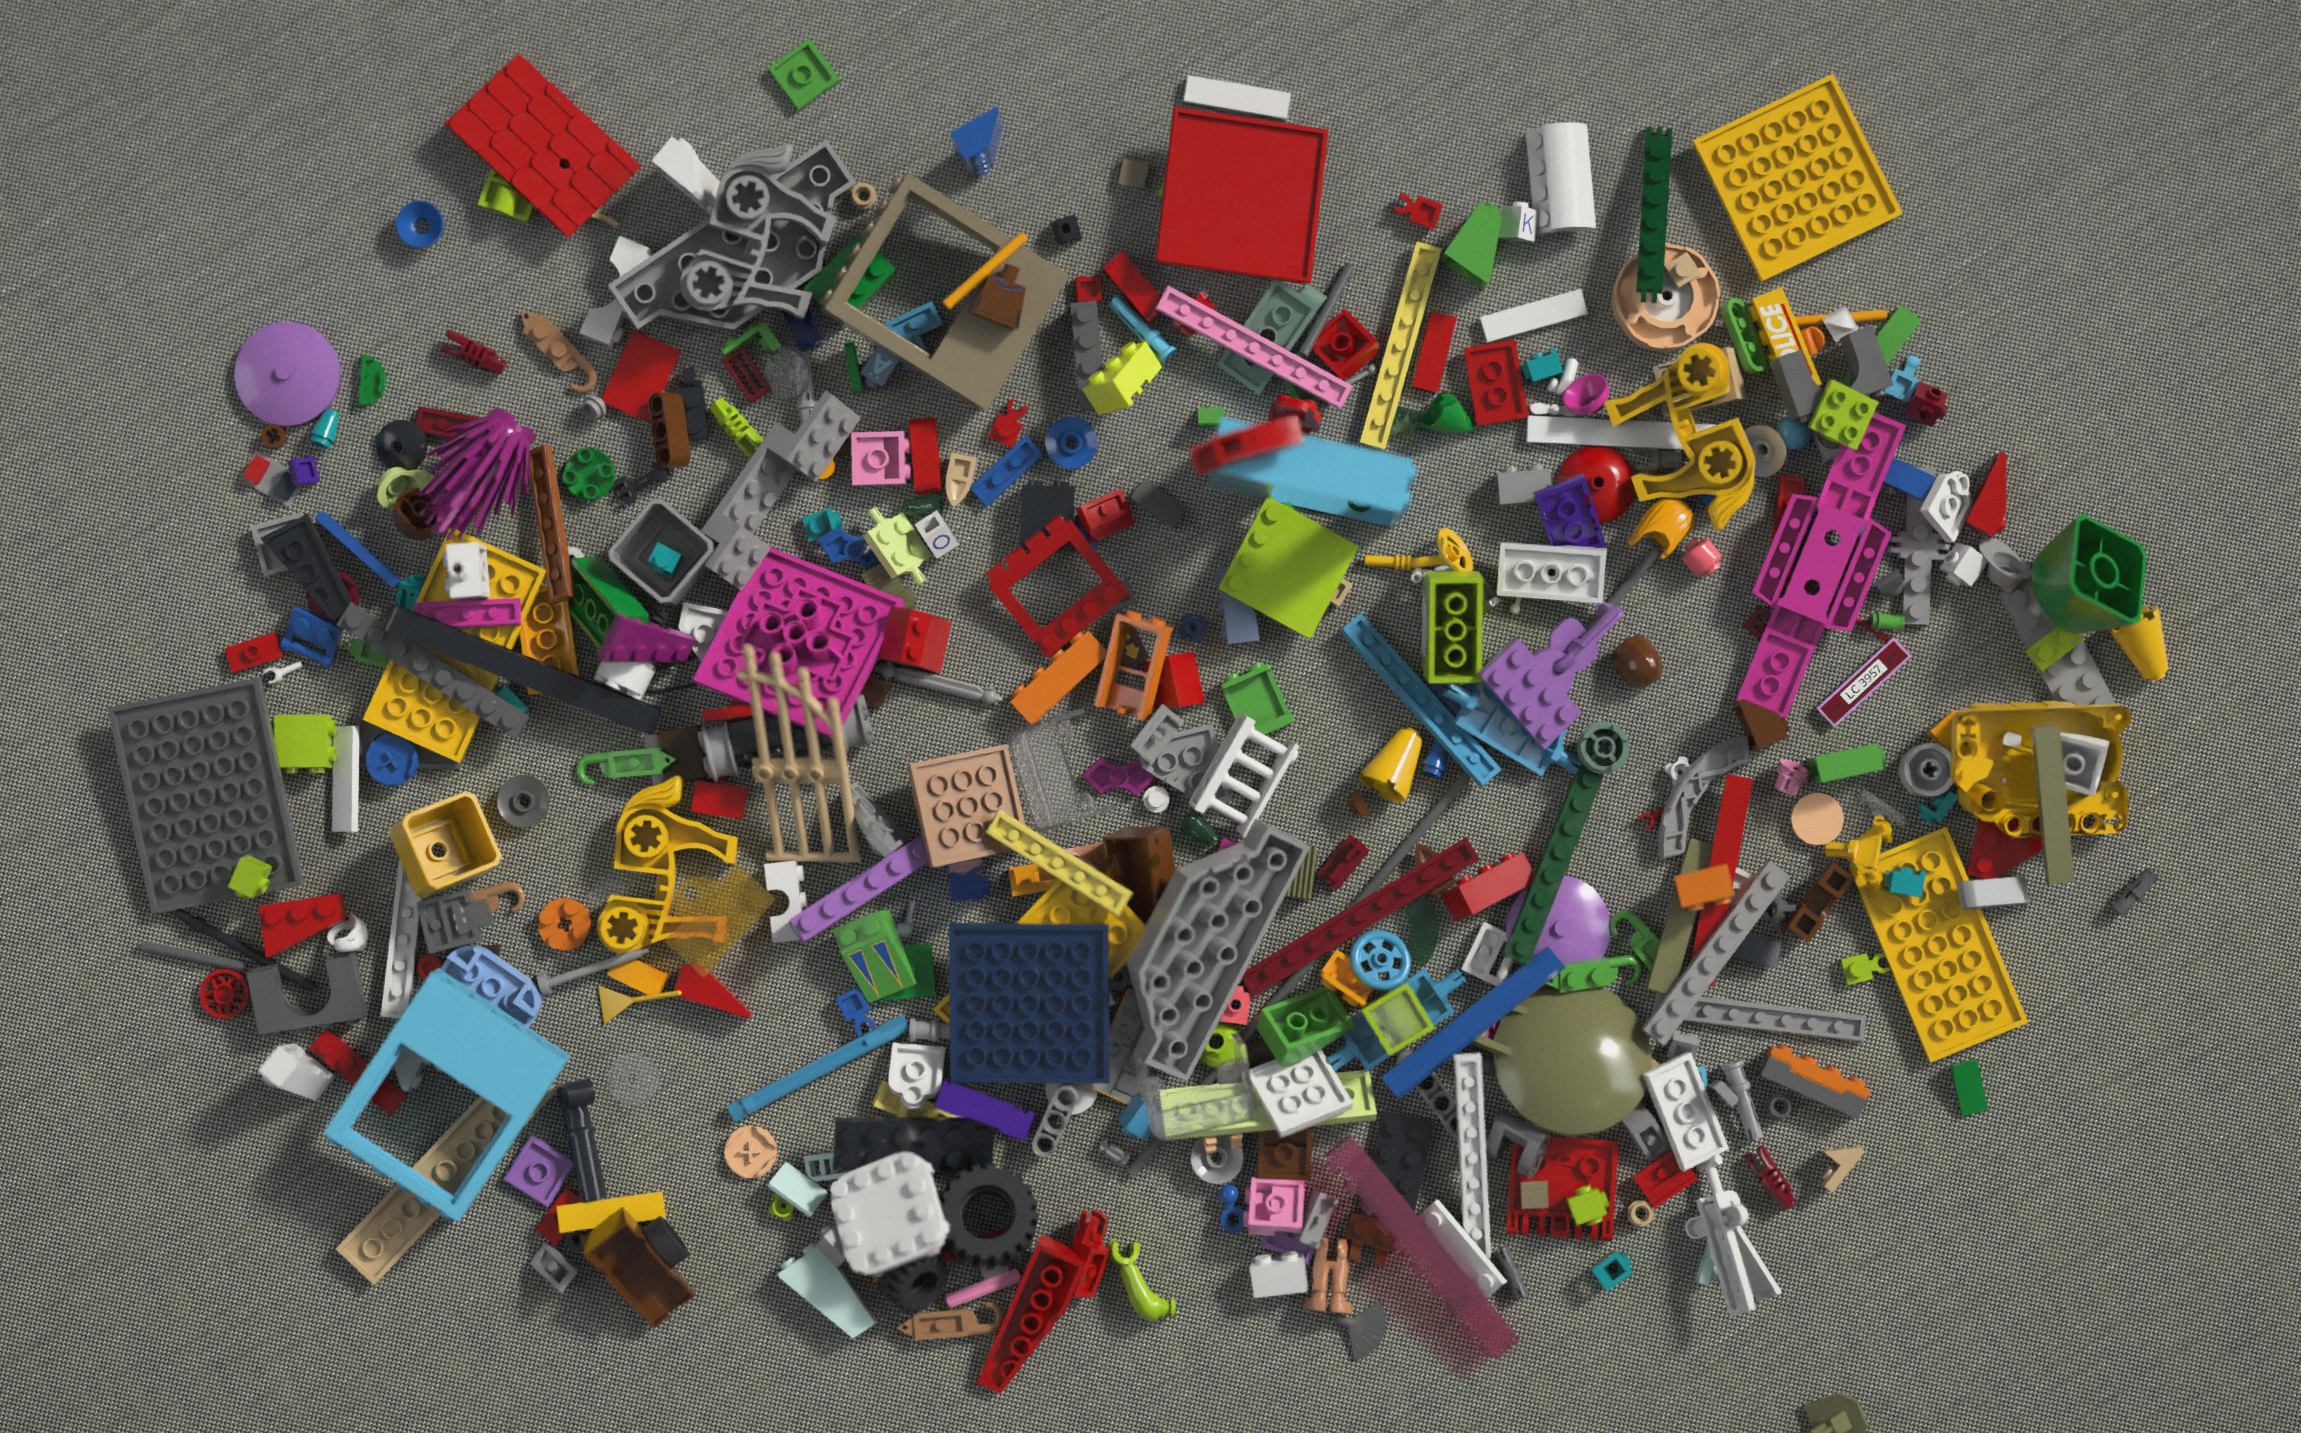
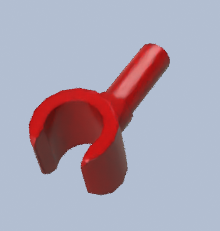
M1665 805L1651 814L1643 813L1639 817V820H1641L1644 816H1649L1652 820L1651 824L1644 827V829H1649L1654 825L1655 820L1663 814Z

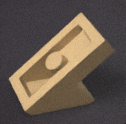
M1857 1146L1820 1150L1836 1163L1834 1167L1829 1166L1821 1176L1823 1182L1820 1185L1833 1193L1864 1154L1865 1150Z

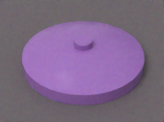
M286 321L267 325L248 338L237 356L234 378L238 395L251 413L270 424L281 427H296L314 421L324 413L325 408L331 406L340 387L341 367L335 349L321 333L307 325Z
M1564 876L1532 958L1547 946L1562 963L1604 956L1611 936L1610 916L1604 901L1591 886L1574 877ZM1530 885L1520 890L1508 909L1505 922L1507 941Z

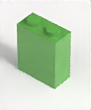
M1878 743L1808 758L1813 784L1883 770V764L1886 763L1884 750L1879 748Z

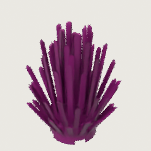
M496 407L494 410L491 409L487 416L444 430L445 433L466 431L444 441L445 444L424 455L429 457L436 453V455L444 458L443 461L432 468V472H436L447 464L418 494V496H423L425 493H436L419 514L424 515L435 504L431 509V515L424 523L430 524L432 519L439 515L436 523L430 530L432 534H436L438 531L439 535H444L448 528H452L446 536L448 541L456 529H458V531H461L458 536L460 541L485 498L486 500L473 523L475 528L480 523L476 532L477 537H479L495 502L496 505L493 511L495 516L499 512L502 500H504L509 506L512 504L510 515L514 517L522 471L523 493L526 496L528 495L530 446L536 439L535 434L528 426L522 429L514 421L516 419L515 416Z

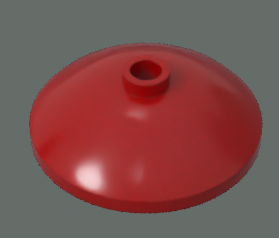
M1587 446L1575 451L1564 461L1558 473L1557 484L1563 482L1566 478L1569 479L1583 474L1599 524L1618 518L1628 509L1635 494V487L1631 479L1634 471L1622 454L1606 446ZM1595 478H1600L1603 481L1602 487L1594 485ZM1584 495L1587 505H1589L1587 496Z

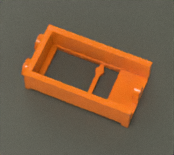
M1127 610L1126 614H1116L1094 706L1110 707L1116 709L1117 713L1137 715L1139 720L1151 719L1153 714L1152 708L1170 634L1174 627L1165 625L1166 621L1163 619L1150 617V620L1141 618V613ZM1129 626L1157 634L1149 670L1146 673L1120 665ZM1119 669L1144 676L1146 679L1144 691L1116 683Z

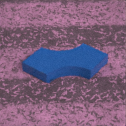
M840 526L817 539L831 563L849 559L861 563L868 569L880 562L863 536L850 535L843 531Z

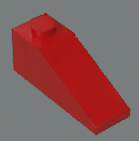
M2002 451L1996 454L1963 524L1988 538L1994 537L1995 534L2000 535L2006 524V520L2003 519L2006 514V453Z
M691 961L690 965H682L674 990L681 991L680 997L742 1017H752L753 1012L712 972L705 970L706 965Z

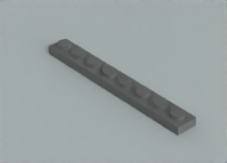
M351 602L337 623L339 627L511 737L517 739L531 716L418 644L384 631L382 629L384 622Z

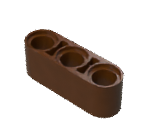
M653 393L648 400V410L656 463L661 468H685L690 462L691 453L683 399L678 393Z

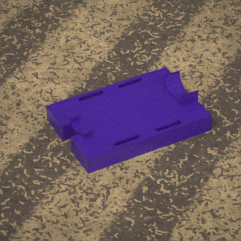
M1583 474L1569 479L1566 478L1563 482L1556 485H1546V488L1533 492L1550 546L1593 548L1606 546ZM1584 495L1587 496L1589 505H1587ZM1591 517L1594 519V523H1595V526H1596L1595 528H1594V526H1593V522H1592Z

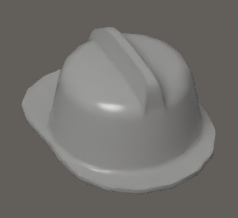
M1984 538L1980 541L1979 550L1989 562L1987 569L1988 578L2006 592H2013L2022 579H2028L2032 576L2031 567L2022 561L2005 543L1993 538Z

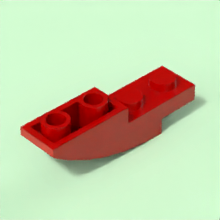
M1291 417L1232 431L1213 437L1212 441L1189 449L1196 474L1200 476L1248 459L1256 460L1303 444L1304 442L1297 418Z

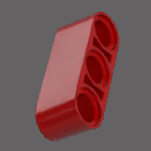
M1122 250L1101 267L1148 325L1152 324L1162 315L1161 312L1155 310L1161 296Z
M936 417L909 419L916 495L942 492Z

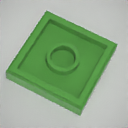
M810 38L767 68L798 112L840 82L839 77Z

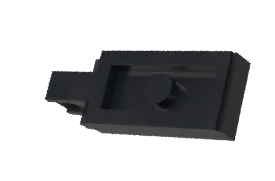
M694 367L683 368L684 382H678L677 391L683 399L689 441L709 439L705 387L702 384V380H696Z

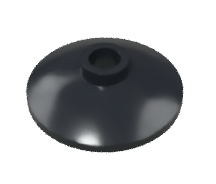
M395 420L389 422L380 430L376 440V449L380 460L388 468L401 467L410 471L419 467L426 457L424 455L428 451V443L424 432L418 425L408 420ZM397 442L402 444V451L396 450L395 444Z

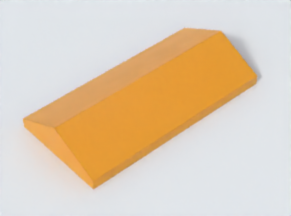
M547 586L540 587L520 631L522 654L579 676L569 600L552 604L549 601ZM527 687L528 695L544 694Z

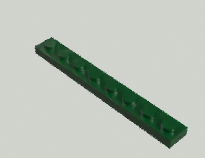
M1583 763L1581 767L1577 765L1579 770L1573 775L1502 956L1525 967L1530 964L1604 777V774L1592 772Z

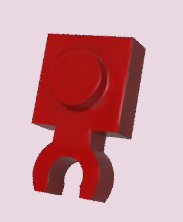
M1399 194L1398 199L1403 200L1406 203V207L1403 209L1395 207L1393 212L1397 215L1408 213L1411 215L1410 223L1434 231L1443 204L1418 196L1415 203L1406 194Z
M1010 399L1007 404V416L999 413L988 436L990 439L1011 449L1023 427V424L1017 420L1027 412V405L1025 404L1021 411H1013L1014 399Z

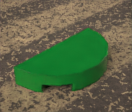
M361 354L358 407H366L379 401L385 393L387 375L383 366L370 356Z

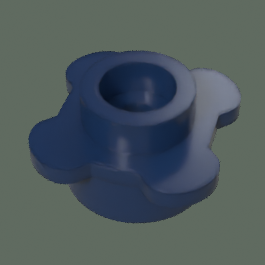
M1190 613L1185 614L1182 617V627L1178 629V636L1180 638L1192 639L1194 643L1201 642L1203 639V629L1207 627L1206 619H1197ZM1191 626L1195 627L1194 631L1190 630Z

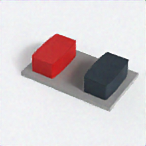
M257 450L239 479L289 508L302 487L293 486L288 467Z

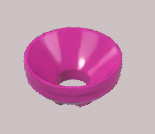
M1600 374L1582 376L1571 383L1566 389L1563 403L1573 414H1596L1603 409L1604 402H1606L1609 396V385Z

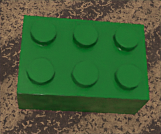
M860 233L804 287L806 292H812L811 298L820 307H822V304L819 301L825 291L833 289L836 284L833 278L840 267L848 265L850 260L846 257L854 244L862 242L864 237ZM877 251L847 302L862 311L898 275L897 269ZM835 321L842 329L845 328V326Z

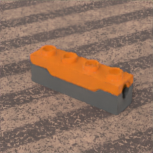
M1778 1044L1777 1048L1774 1046L1769 1047L1757 1075L1852 1118L1859 1119L1871 1091L1865 1088L1866 1082L1851 1076L1850 1081L1840 1077L1842 1071L1828 1065L1826 1069L1816 1066L1817 1060L1804 1054L1802 1058H1798L1792 1055L1793 1049L1782 1044Z

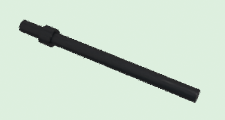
M183 909L175 910L173 917L190 925L191 930L199 934L202 932L263 966L278 964L281 976L310 992H313L316 982L272 958H266L265 954L208 924V920L199 915L195 917Z

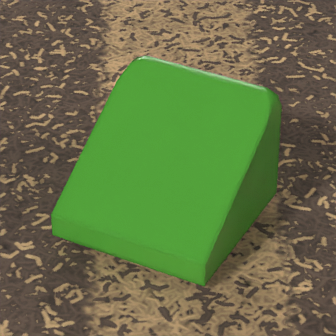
M1198 408L1199 427H1220L1221 418L1224 417V408Z

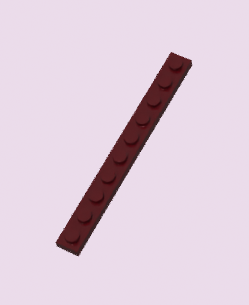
M1466 837L1250 967L1242 976L1243 981L1253 997L1259 995L1480 861L1478 855Z

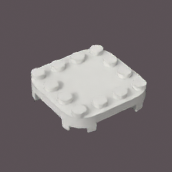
M907 1152L896 1153L850 1171L831 1185V1203L845 1257L854 1271L874 1277L883 1276L886 1271L927 1255L932 1257L940 1252L939 1248L944 1243L946 1233H949V1222L944 1221L931 1175L935 1172L931 1164L927 1163L920 1156Z

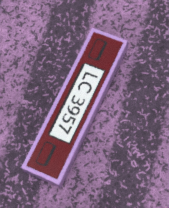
M1892 637L1815 709L1835 728L1912 656Z

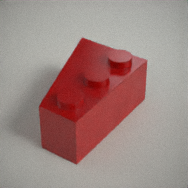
M332 894L258 906L266 958H274L280 955V953L347 920L343 894Z

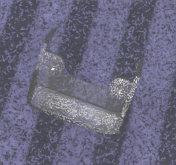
M1084 708L1046 718L1012 731L1009 734L1008 746L1032 824L1039 832L1050 831L1115 810L1114 805L1097 809L1096 802L1089 793L1083 792L1078 794L1063 744L1071 740L1073 727L1069 719L1084 714Z
M1237 1033L1232 1034L1235 1059L1220 1064L1217 1069L1218 1083L1167 1094L1166 1085L1163 1080L1156 1076L1148 1077L1146 1064L1140 1054H1133L1139 1092L1149 1127L1157 1138L1168 1139L1249 1121L1254 1116L1255 1103L1246 1046Z

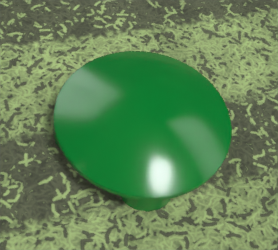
M582 448L574 453L566 462L562 479L567 489L575 497L582 500H596L606 495L612 488L615 481V467L610 457L604 452L593 448Z

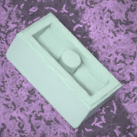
M788 1162L782 1165L767 1185L768 1188L808 1217H811L828 1193Z

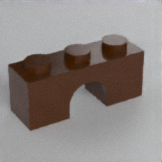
M1834 862L1828 863L1797 906L1796 912H1793L1784 928L1804 943H1810L1824 923L1823 919L1829 909L1838 899H1841L1855 877Z

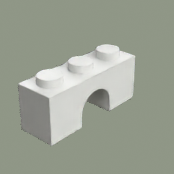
M796 860L764 864L767 890H781L789 898L788 910L780 916L770 917L773 943L799 940L788 922L791 918L801 913L803 908L807 907L806 892H801L800 881H804L803 865L798 866V861Z

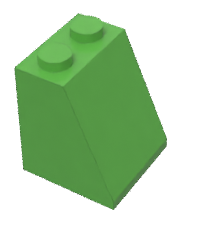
M1482 202L1478 204L1441 259L1442 263L1482 291L1485 290L1491 279L1502 216L1498 214L1500 212L1499 209L1488 202L1486 204Z

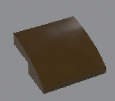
M700 725L644 736L646 749L661 748L662 752L677 759L663 770V774L651 775L653 786L663 783L676 775L682 776L683 782L709 777L703 762L705 753L700 746L698 732L701 731Z

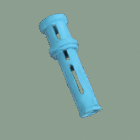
M1120 294L1109 303L1108 307L1138 336L1141 342H1147L1160 365L1175 352L1176 347L1170 346L1160 336L1161 332L1159 330L1152 329Z

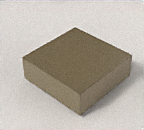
M1123 158L1118 185L1144 190L1149 163Z
M1547 1180L1520 1181L1522 1209L1548 1208Z

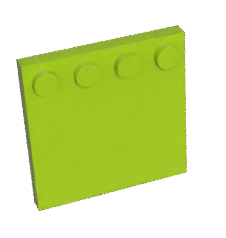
M1266 496L1217 589L1303 637L1311 639L1359 546L1275 499Z

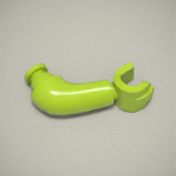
M1111 1238L1107 1244V1247L1111 1250L1108 1258L1113 1264L1121 1266L1122 1269L1119 1271L1129 1300L1136 1313L1149 1322H1157L1158 1318H1164L1165 1315H1168L1169 1318H1174V1298H1169L1168 1301L1165 1298H1159L1157 1293H1153L1148 1288L1138 1266H1134L1133 1262L1139 1256L1140 1242L1130 1243V1255L1127 1258H1123L1118 1252L1119 1244L1114 1238Z

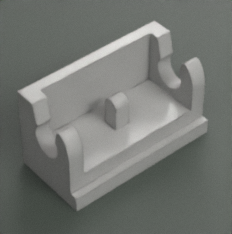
M1162 704L1129 748L1152 765L1184 724L1183 720Z
M1313 1189L1303 1211L1302 1233L1295 1232L1292 1238L1319 1249L1321 1238L1339 1200Z

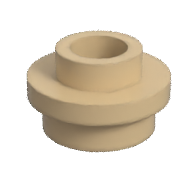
M859 183L851 190L850 198L853 205L857 208L868 209L876 202L877 194L872 185ZM862 192H866L869 195L865 201L859 199V195Z
M1637 1200L1628 1207L1627 1217L1633 1225L1644 1227L1653 1220L1654 1210L1648 1202ZM1639 1208L1645 1211V1215L1642 1218H1637L1635 1214Z

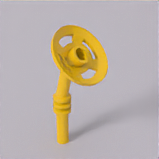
M1442 528L1437 532L1439 555L1411 558V555H1408L1407 558L1405 555L1399 557V554H1396L1395 557L1365 555L1364 563L1367 566L1394 567L1395 570L1400 568L1403 571L1405 568L1407 571H1410L1411 568L1444 564L1449 565L1455 571L1473 570V561L1468 548L1462 539L1448 528ZM1460 558L1463 559V563H1464V567H1463V568L1459 565V564H1460Z

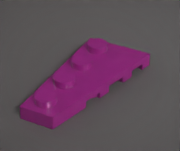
M617 613L597 656L602 662H686L696 640L691 634L671 628L662 629L657 624H645L640 619H628L623 614Z

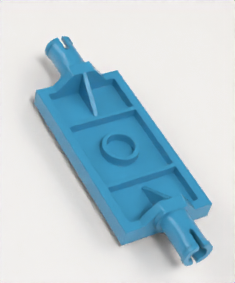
M1483 680L1481 683H1475L1471 692L1456 683L1447 684V687L1455 691V693L1444 689L1443 695L1461 705V709L1453 724L1537 775L1542 776L1547 767L1555 763L1572 774L1577 773L1579 768L1572 765L1571 762L1581 767L1582 762L1580 758L1564 750V746H1562L1563 739L1568 730L1565 729L1546 749L1541 748Z
M1424 968L1403 983L1407 982L1430 1021L1435 1026L1455 1012L1447 1001V995L1462 984L1467 983V981L1462 976L1453 982L1455 978L1461 975L1458 968L1439 982L1437 980L1434 981ZM1360 1011L1351 1018L1355 1024L1354 1029L1343 1035L1346 1039V1045L1326 1057L1330 1064L1340 1058V1060L1331 1065L1335 1071L1354 1058L1356 1060L1359 1059L1365 1069L1369 1071L1390 1057L1385 1049H1383L1362 1011Z

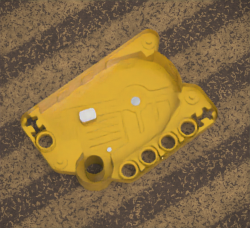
M2041 701L2040 703L2010 702L2009 704L1974 703L1968 709L1959 710L1955 713L1952 720L1951 778L1958 786L1957 796L1960 806L1983 821H1992L2003 833L2010 837H2041V829L2034 830L2032 827L2034 819L2039 817L2031 727L2057 723L2060 724V732L2109 741L2108 751L2095 795L2091 796L2066 789L2070 835L2120 833L2127 826L2129 795L2126 787L2117 779L2123 759L2122 743L2119 734L2131 723L2132 714L2130 710L2120 704L2081 705L2075 702ZM1967 716V718L1969 719L1968 724L1965 727L1961 725V721L1966 720ZM1968 741L1970 752L1967 755H1961L1959 747L1963 742ZM1987 792L1986 797L1981 801L1982 796ZM2087 815H2093L2094 824L2090 828H2084L2083 819ZM2114 816L2118 817V821L2114 822L2113 825L2108 822H2102V818L2111 820ZM2012 818L2019 820V826L2015 831L2007 829V823Z

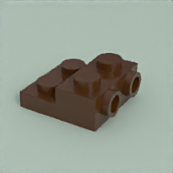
M1309 1126L1282 1138L1277 1130L1259 1131L1257 1178L1311 1180L1313 1127Z

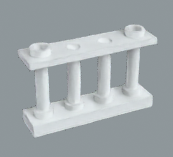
M1240 712L1188 804L1203 814L1206 809L1212 808L1239 823L1236 830L1246 837L1255 818L1258 819L1287 767L1296 760L1299 745L1287 739L1283 746L1256 731L1254 727L1256 721ZM1251 739L1278 754L1271 769L1242 753L1241 747L1245 740ZM1238 762L1265 777L1260 789L1256 791L1230 777L1227 771L1232 763ZM1225 785L1252 800L1245 814L1215 799L1214 794L1219 786Z

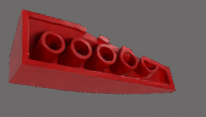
M1042 1234L1040 1235L977 1384L1001 1394L1025 1361L1036 1350L1040 1342L1051 1331L1055 1323L1066 1312L1087 1263L1065 1244Z

